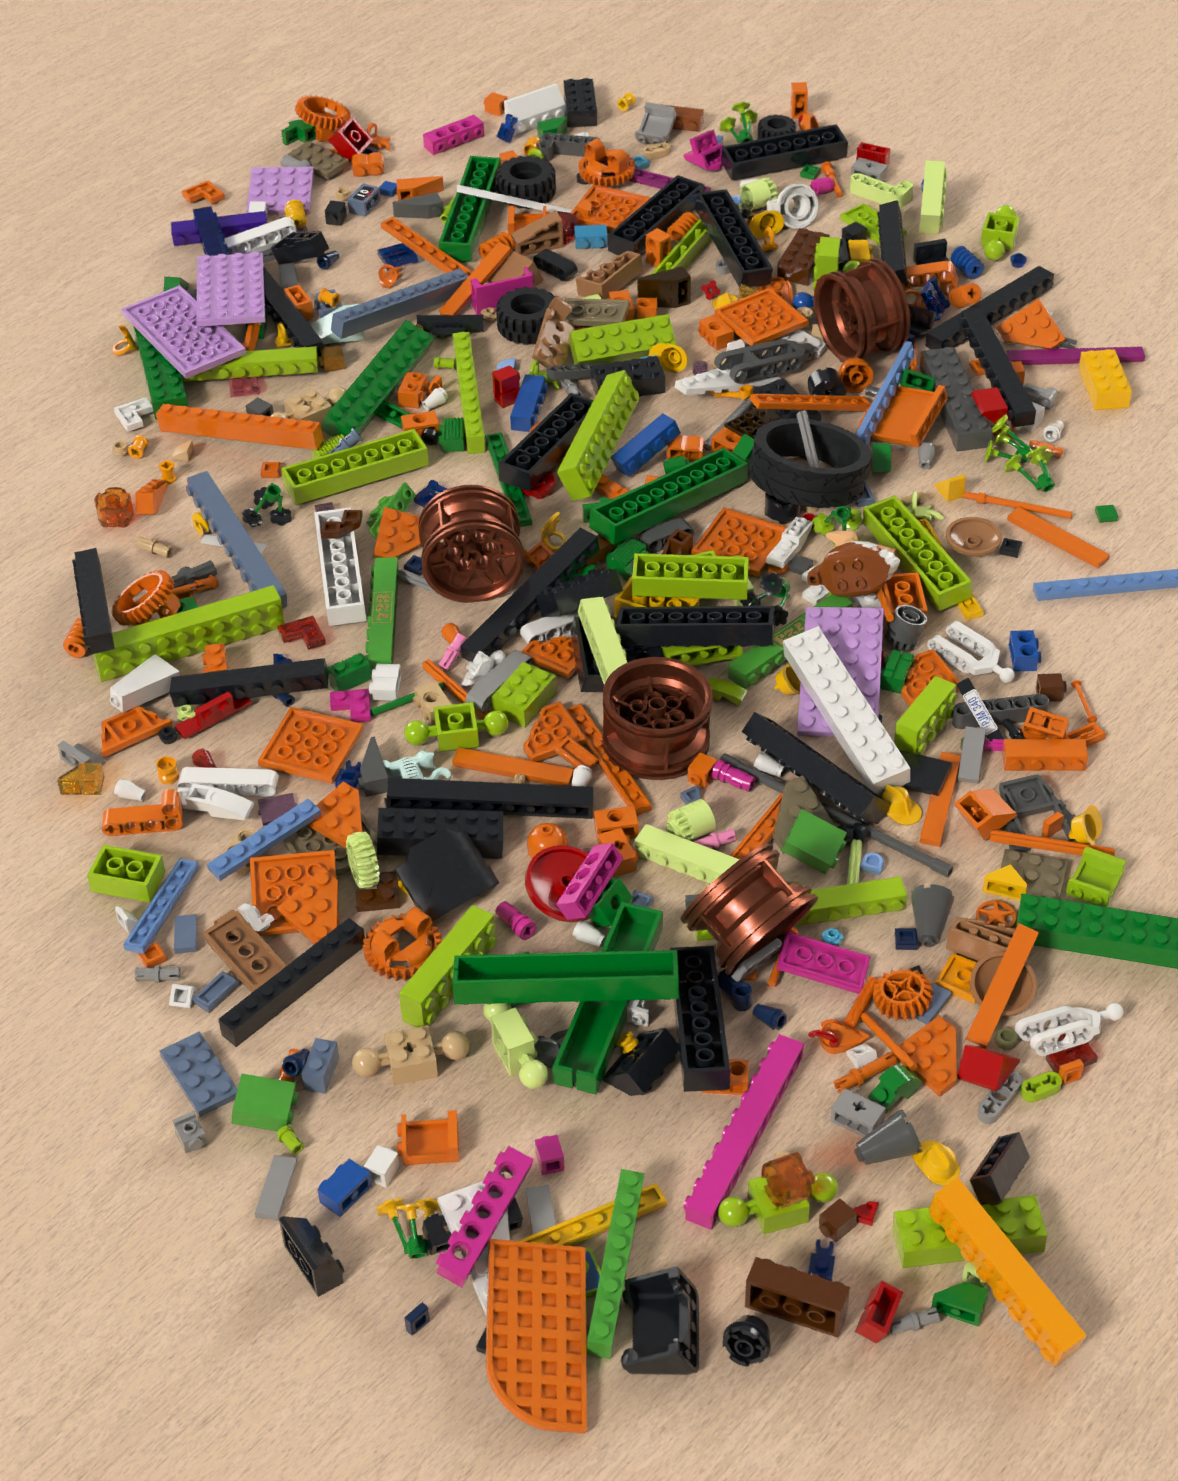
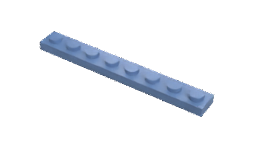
M905 341L856 432V435L867 445L872 434L875 433L879 421L882 420L883 413L889 407L890 400L895 395L898 385L901 383L904 369H909L911 361L915 358L912 342Z
M1178 569L1033 583V591L1037 601L1177 588Z

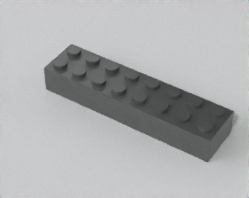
M955 347L921 351L920 370L922 374L936 378L932 392H935L938 385L945 386L948 399L940 411V415L956 451L987 448L989 441L992 440V428L988 419L980 413L971 395L974 389Z

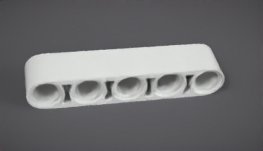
M284 217L227 237L220 241L219 246L222 247L225 255H233L235 253L246 254L252 252L255 248L278 243L287 235L296 231V227L292 218Z
M578 609L562 616L543 617L527 623L521 628L520 635L527 644L535 640L546 642L550 641V638L571 635L570 631L574 616H579Z
M185 767L181 770L177 788H191L193 784L222 789L239 796L270 797L276 792L279 776L275 771L267 769Z

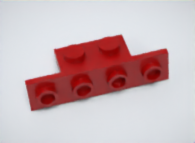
M226 692L196 708V716L194 718H188L175 725L174 728L184 739H187L249 706L252 702L249 698L233 700L232 695Z

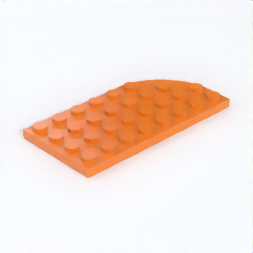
M489 1239L486 1324L487 1377L495 1395L507 1410L521 1421L541 1430L585 1434L587 1430L585 1247Z

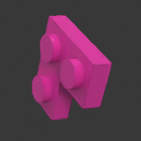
M369 689L330 692L331 711L350 710L351 721L357 723L371 722Z

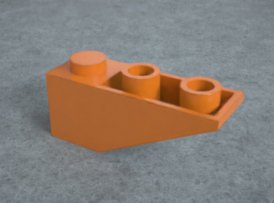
M443 176L396 179L398 201L444 191Z
M152 479L135 492L136 514L154 515L158 512L168 482H162L161 479Z

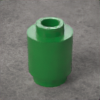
M684 455L667 458L666 461H663L665 475L689 464L688 458L685 459Z

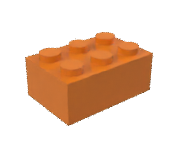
M919 573L893 574L882 587L892 614H894L898 606L910 605L920 609L927 617L928 609Z

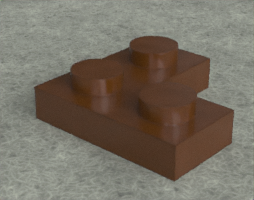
M395 871L380 873L377 889L356 891L357 912L400 908L398 876Z

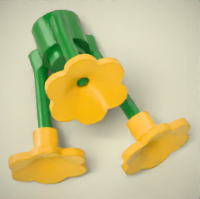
M402 1198L389 1199L376 1208L378 1216L389 1215L390 1220L394 1222L404 1247V1254H408L410 1259L422 1258L428 1255L427 1251L429 1249L426 1240L423 1239L422 1235L417 1234L415 1218H417V1209L425 1211V1219L436 1211H441L435 1199L426 1198L404 1205ZM397 1210L406 1211L407 1219L410 1220L412 1236L408 1238L409 1242H407L398 1220L399 1214Z

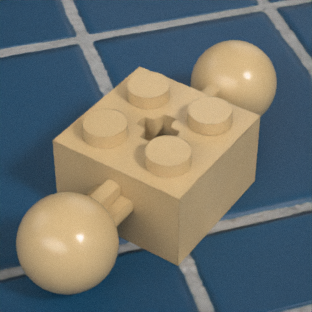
M334 387L329 391L327 398H323L315 389L308 390L284 401L286 414L275 412L270 416L320 422L322 426L326 414L346 392V389Z
M429 1026L385 1033L386 1052L378 1054L371 1048H362L354 1054L352 1067L358 1075L370 1077L378 1072L380 1066L389 1065L393 1085L438 1077L435 1056L444 1054L451 1060H459L466 1056L470 1044L466 1035L459 1031L449 1032L443 1037L441 1042L432 1043Z

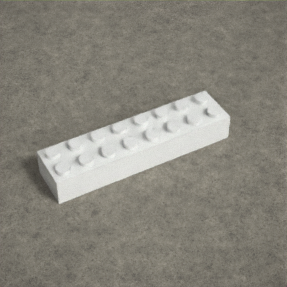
M351 507L314 512L329 626L367 621L354 531L340 539L321 538L320 534L323 521L341 522L344 510H351Z

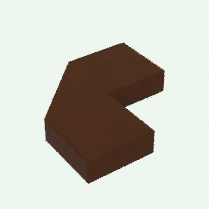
M344 510L341 522L323 521L320 533L321 538L340 539L360 528L363 517L362 510Z

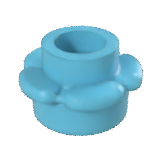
M829 928L822 933L823 942L839 946L843 939V934L835 928Z

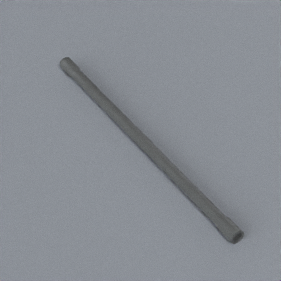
M726 753L721 756L720 760L727 762V764H732L734 768H738L756 777L757 782L779 793L783 792L784 783L742 763ZM820 802L831 819L851 826L855 823L862 824L867 829L870 838L930 867L931 870L947 878L951 875L953 871L952 865L933 858Z

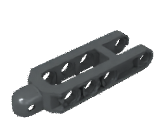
M780 339L721 352L716 356L714 364L720 370L730 369L729 376L735 383L741 384L801 370L803 362L812 360L814 347L810 343L798 344L796 341Z

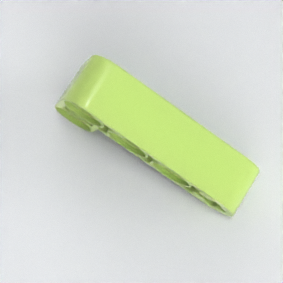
M855 173L850 176V192L880 204L898 200L901 209L912 200L913 183L901 181L894 186L869 176Z

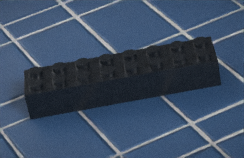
M834 124L723 146L721 163L730 179L738 180L797 168L806 164L811 165L847 157L848 141L838 125Z
M677 175L608 234V251L616 255H621L626 251L642 255L646 252V234L656 228L667 233V229L684 213L694 210L697 193L704 192V184Z
M728 190L697 193L695 210L739 288L769 285L773 268Z
M570 393L499 462V481L531 491L565 457L594 400Z
M774 606L620 607L616 623V633L620 636L621 646L626 648L633 646L648 648L652 646L728 647L735 645L741 647L749 645L766 647L773 645L775 608Z
M754 712L743 728L742 733L747 736V741L761 747L760 750L775 757L776 762L790 768L789 771L800 777L803 775L810 786L818 788L825 797L835 800L834 803L850 811V815L854 818L862 820L867 824L870 821L878 824L891 805L887 800L772 719Z
M714 946L670 948V950H677L679 999L673 1000L684 1092L730 1090V1065Z

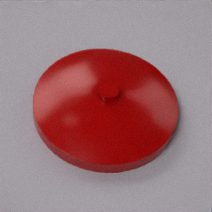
M557 845L541 850L532 858L525 873V887L529 898L541 912L563 922H579L580 920L590 919V916L587 915L586 918L567 920L556 905L586 859L587 852L571 846Z

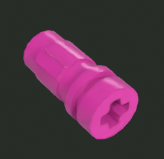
M720 759L716 762L711 774L712 778L720 780V782H727L748 792L752 790L756 781V777L738 768H734L732 764H727V762Z
M503 901L497 906L495 910L496 915L520 939L527 940L533 936L537 925L527 915L522 914L507 901Z

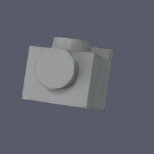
M194 1111L173 1120L175 1133L185 1153L198 1150L202 1146L207 1145L205 1133Z

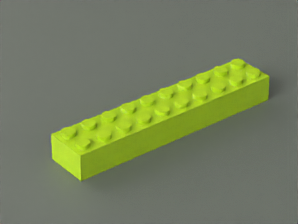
M625 370L606 376L557 471L572 501L592 496L640 399L638 392L632 385L630 376L627 375Z
M274 585L113 632L115 649L92 654L95 668L101 682L129 674L155 654L164 661L171 662L204 652L205 645L220 643L227 645L283 628L285 624L281 598Z

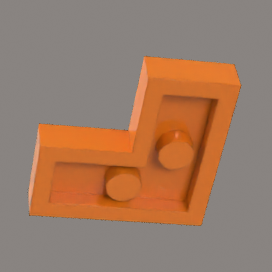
M209 180L182 190V196L190 203L196 202L201 198H205L211 204L225 199L224 193Z

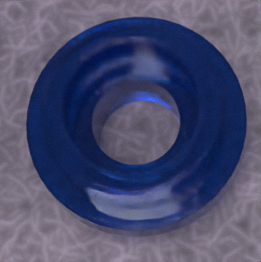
M1016 253L1010 258L1012 266L1016 268L1023 267L1027 261V258L1021 253Z

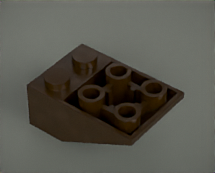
M683 266L637 278V298H657L658 308H677L691 304V276Z
M756 407L725 423L724 427L741 437L747 434L754 439L757 430L761 426L784 418L769 409H757Z

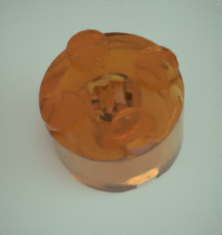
M111 487L105 489L104 493L100 494L99 492L95 496L94 502L97 517L102 527L125 528L129 525V522L134 517L130 493H127L125 489L120 487Z
M798 1152L776 1158L764 1163L762 1166V1179L766 1177L768 1184L764 1186L765 1191L776 1207L782 1206V1208L810 1198L811 1185L815 1183L813 1173L806 1169Z

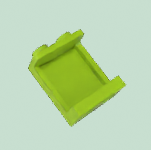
M1086 846L1074 876L1068 880L1066 894L1094 905L1107 907L1124 874L1126 860Z

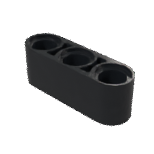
M545 249L533 257V261L538 269L561 281H566L578 273V268L574 262L549 249Z

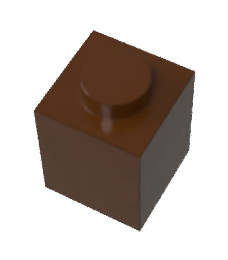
M1061 673L1037 674L1035 689L1037 694L1046 695L1049 698V702L1062 701L1063 693L1067 691L1066 681H1063Z
M839 1198L820 1214L819 1229L825 1237H830L835 1243L856 1227L857 1212Z

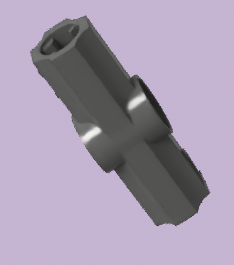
M210 560L193 568L188 566L182 567L177 572V575L172 576L175 583L173 585L174 588L193 584L195 580L208 578L209 575L216 576L217 570L214 563Z

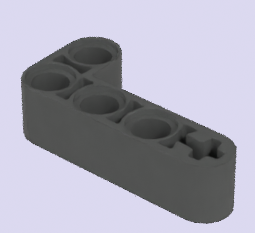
M545 133L539 142V150L543 152L544 159L547 162L553 159L554 154L585 157V145L597 137Z

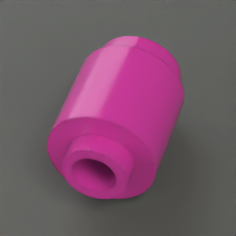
M828 177L814 179L811 181L810 188L816 195L825 194L834 189V182Z

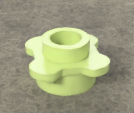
M183 705L178 707L177 719L183 722L188 718H194L196 716V706Z

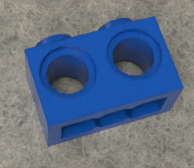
M1034 630L1010 631L1008 646L1013 671H1037L1038 663H1041V651H1038L1039 641L1038 638H1035Z

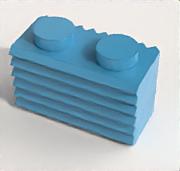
M606 225L574 226L576 249L591 247L607 248Z

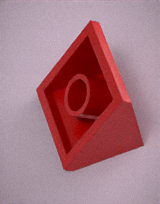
M997 387L971 392L980 413L994 424L1008 413V407Z
M965 1045L957 1077L960 1080L997 1092L1018 1066L1020 1059L984 1047Z

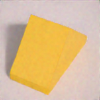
M963 474L935 483L934 485L945 500L949 502L963 498L966 477Z
M1010 864L986 874L982 892L1020 900L1021 893L1026 894L1027 883Z

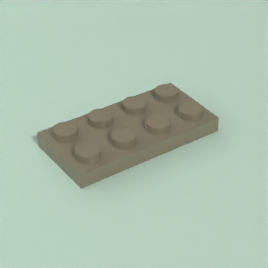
M309 141L304 142L303 145L287 154L299 161L307 160L311 167H313L314 173L326 179H329L350 165L349 159Z
M565 298L564 300L572 306L569 315L565 319L575 326H602L625 322L630 307L629 300Z

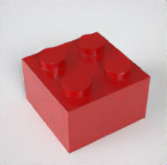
M353 116L343 123L328 139L342 157L349 159V163L352 161L353 155L361 154L373 140Z

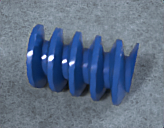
M959 246L953 251L951 262L968 278L976 279L983 273L984 264L965 246Z

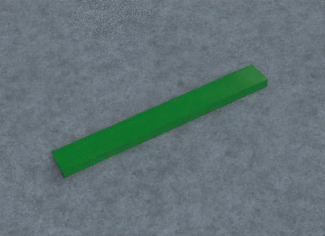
M495 433L485 435V442L499 480V462L509 452L503 434ZM499 481L503 494L513 502L517 509L520 527L532 525V518L522 489Z

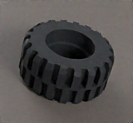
M530 155L513 157L509 161H504L496 172L498 194L543 204L551 201L555 196V168L544 158L540 159V157H531ZM504 202L505 204H509V206H515V207L520 208V209H521V208L530 209L529 207H524V206H519V205H515V204H510V203Z
M538 287L516 288L514 291H508L497 302L498 331L510 342L513 341L516 344L523 343V345L536 344L546 309L555 296L545 289H538Z

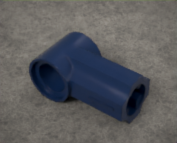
M724 969L718 975L719 987L733 1001V1007L737 1011L749 1010L752 1007L751 986L741 980L736 982L731 977L733 974L728 976Z

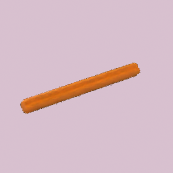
M430 659L423 661V669L439 683L442 682L444 687L461 703H465L468 692ZM474 708L475 715L481 720H484L485 716L489 713L488 710L481 712Z
M991 830L989 836L991 842L1080 856L1083 855V851L1087 846L1115 856L1114 848L1104 846H1092L1090 844L1000 830Z

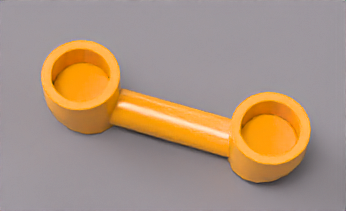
M743 385L739 388V392H730L722 389L721 393H715L714 391H710V393L716 398L729 397L744 400L753 394V387L751 385Z

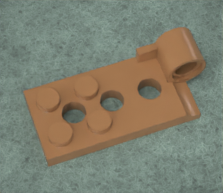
M556 296L546 309L532 355L534 360H537L546 368L549 366L565 365L570 349L568 340L570 331L575 330V325L565 319L569 315L572 306L559 296Z
M229 911L215 920L212 927L202 932V936L207 944L251 993L287 966L238 911ZM231 935L238 937L236 941L227 940ZM242 950L251 951L247 956L240 954ZM256 964L264 966L261 970H255L252 967Z

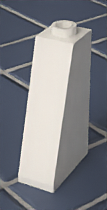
M155 654L110 688V703L122 713L168 693L170 691L171 677L180 676V672Z

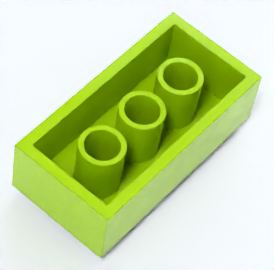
M937 676L930 681L896 722L894 744L898 750L922 755L925 752L928 743L934 741L939 730L942 731L946 721L953 717L954 703L957 699L956 684Z

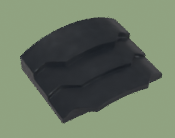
M444 829L411 847L406 863L395 869L414 905L427 914L432 922L499 884L491 867L487 866L466 830L458 834L449 829Z

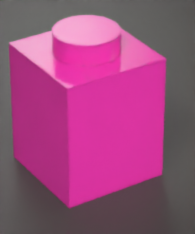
M558 1135L543 1136L535 1139V1153L541 1174L547 1175L564 1171V1155Z

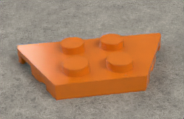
M137 706L102 721V756L107 757L153 736L165 726L172 727L171 720L168 718L166 720L158 718L156 713L146 711L144 708Z

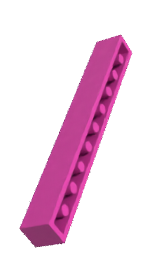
M780 1034L775 1042L772 1041L770 1043L767 1057L762 1058L759 1064L758 1074L752 1076L748 1092L744 1091L739 1109L735 1108L732 1113V1122L730 1125L725 1126L721 1142L715 1144L712 1152L713 1157L705 1162L702 1177L696 1179L693 1186L694 1192L685 1199L683 1205L685 1220L712 1230L719 1217L718 1209L721 1202L730 1196L803 1058L804 1043Z

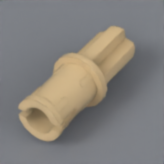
M139 537L136 541L137 547L148 550L151 554L156 553L169 558L173 551L172 547L163 545L158 540L152 541Z

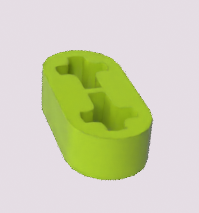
M1052 1071L1029 1078L1022 1083L1021 1097L1027 1102H1036L1055 1095L1061 1090L1062 1078L1058 1073Z

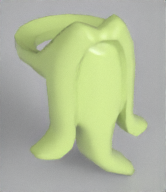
M913 491L912 502L906 508L915 518L931 520L934 517L940 520L944 519L938 512L931 510V505L927 507L917 506V492Z

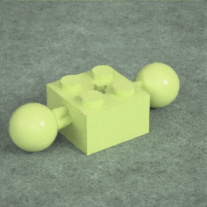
M508 1003L484 1004V1016L491 1022L493 1046L509 1075L512 1077L519 1074L520 1081L527 1088L537 1089L542 1087L548 1079V1070L544 1063L535 1060L537 1052L534 1044L537 1041L533 1031L527 1029L524 1015H520L517 1009H512L511 1004Z

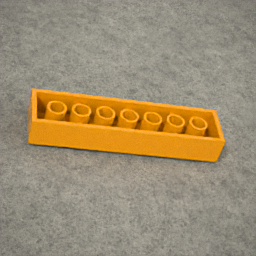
M957 1177L937 1191L929 1208L932 1220L936 1224L940 1223L951 1243L957 1244L965 1261L973 1264L977 1269L978 1277L983 1282H987L993 1289L994 1297L1006 1305L1010 1317L1022 1325L1026 1337L1031 1342H1035L1041 1349L1040 1353L1043 1358L1056 1367L1075 1353L1086 1338V1333L962 1181Z

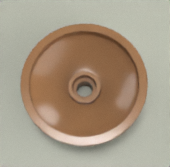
M979 517L957 519L946 530V541L949 546L966 556L977 557L990 554L1000 546L1002 540L1000 529L993 522Z
M995 952L984 956L976 963L972 970L970 990L979 1006L982 1004L1005 952ZM1025 962L1002 1012V1017L1014 1016L1025 1011L1035 998L1037 980L1034 971L1027 962Z

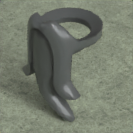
M568 1029L556 1032L550 1038L538 1036L539 1040L535 1044L538 1060L544 1063L545 1066L553 1067L564 1041L562 1040L558 1043V1040L566 1035Z

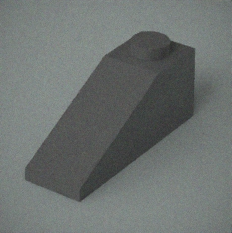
M437 192L392 202L394 217L430 219L439 217L444 212L443 201Z
M375 736L370 738L360 767L361 777L358 778L360 790L364 789L366 797L387 793L388 776Z

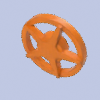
M997 900L987 901L976 910L975 919L980 920L979 913L987 916V925L998 926V923L1005 924L1006 928H1013L1015 926V910L1004 902ZM988 906H994V909L984 910ZM998 906L1003 907L1008 911H1002L998 909ZM1012 915L1013 920L1008 925L1004 918Z

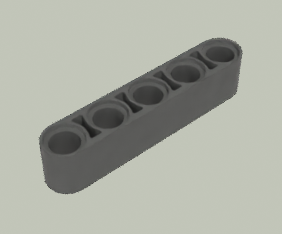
M1043 694L982 700L996 725H1003L1002 722L1005 719H1009L1012 724L1025 722L1030 707L1048 712L1049 698ZM966 702L957 703L954 706L952 725L955 728L965 729L966 726L980 727Z

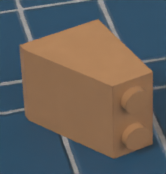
M512 251L487 281L488 283L524 276V267H527L530 273L532 272L534 275L533 287L542 283L543 278L534 261Z

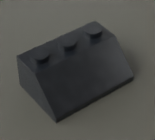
M666 1028L639 1033L636 1037L639 1042L635 1048L627 1053H622L605 1073L602 1080L630 1096L648 1093L652 1088V1083L664 1074L665 1067L677 1058L676 1054L679 1052L678 1043Z
M280 1217L279 1223L283 1244L316 1295L319 1297L343 1284V1265L339 1259L334 1260L329 1244L322 1242L320 1239L321 1234L316 1225L311 1226L307 1218Z

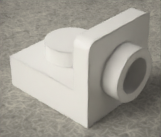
M244 903L238 907L243 918L257 932L266 930L270 927V923L275 920L272 915L267 913L261 916L259 910L254 905L251 906Z
M630 1000L627 1006V1022L648 1026L650 1011L645 1009L646 1000Z

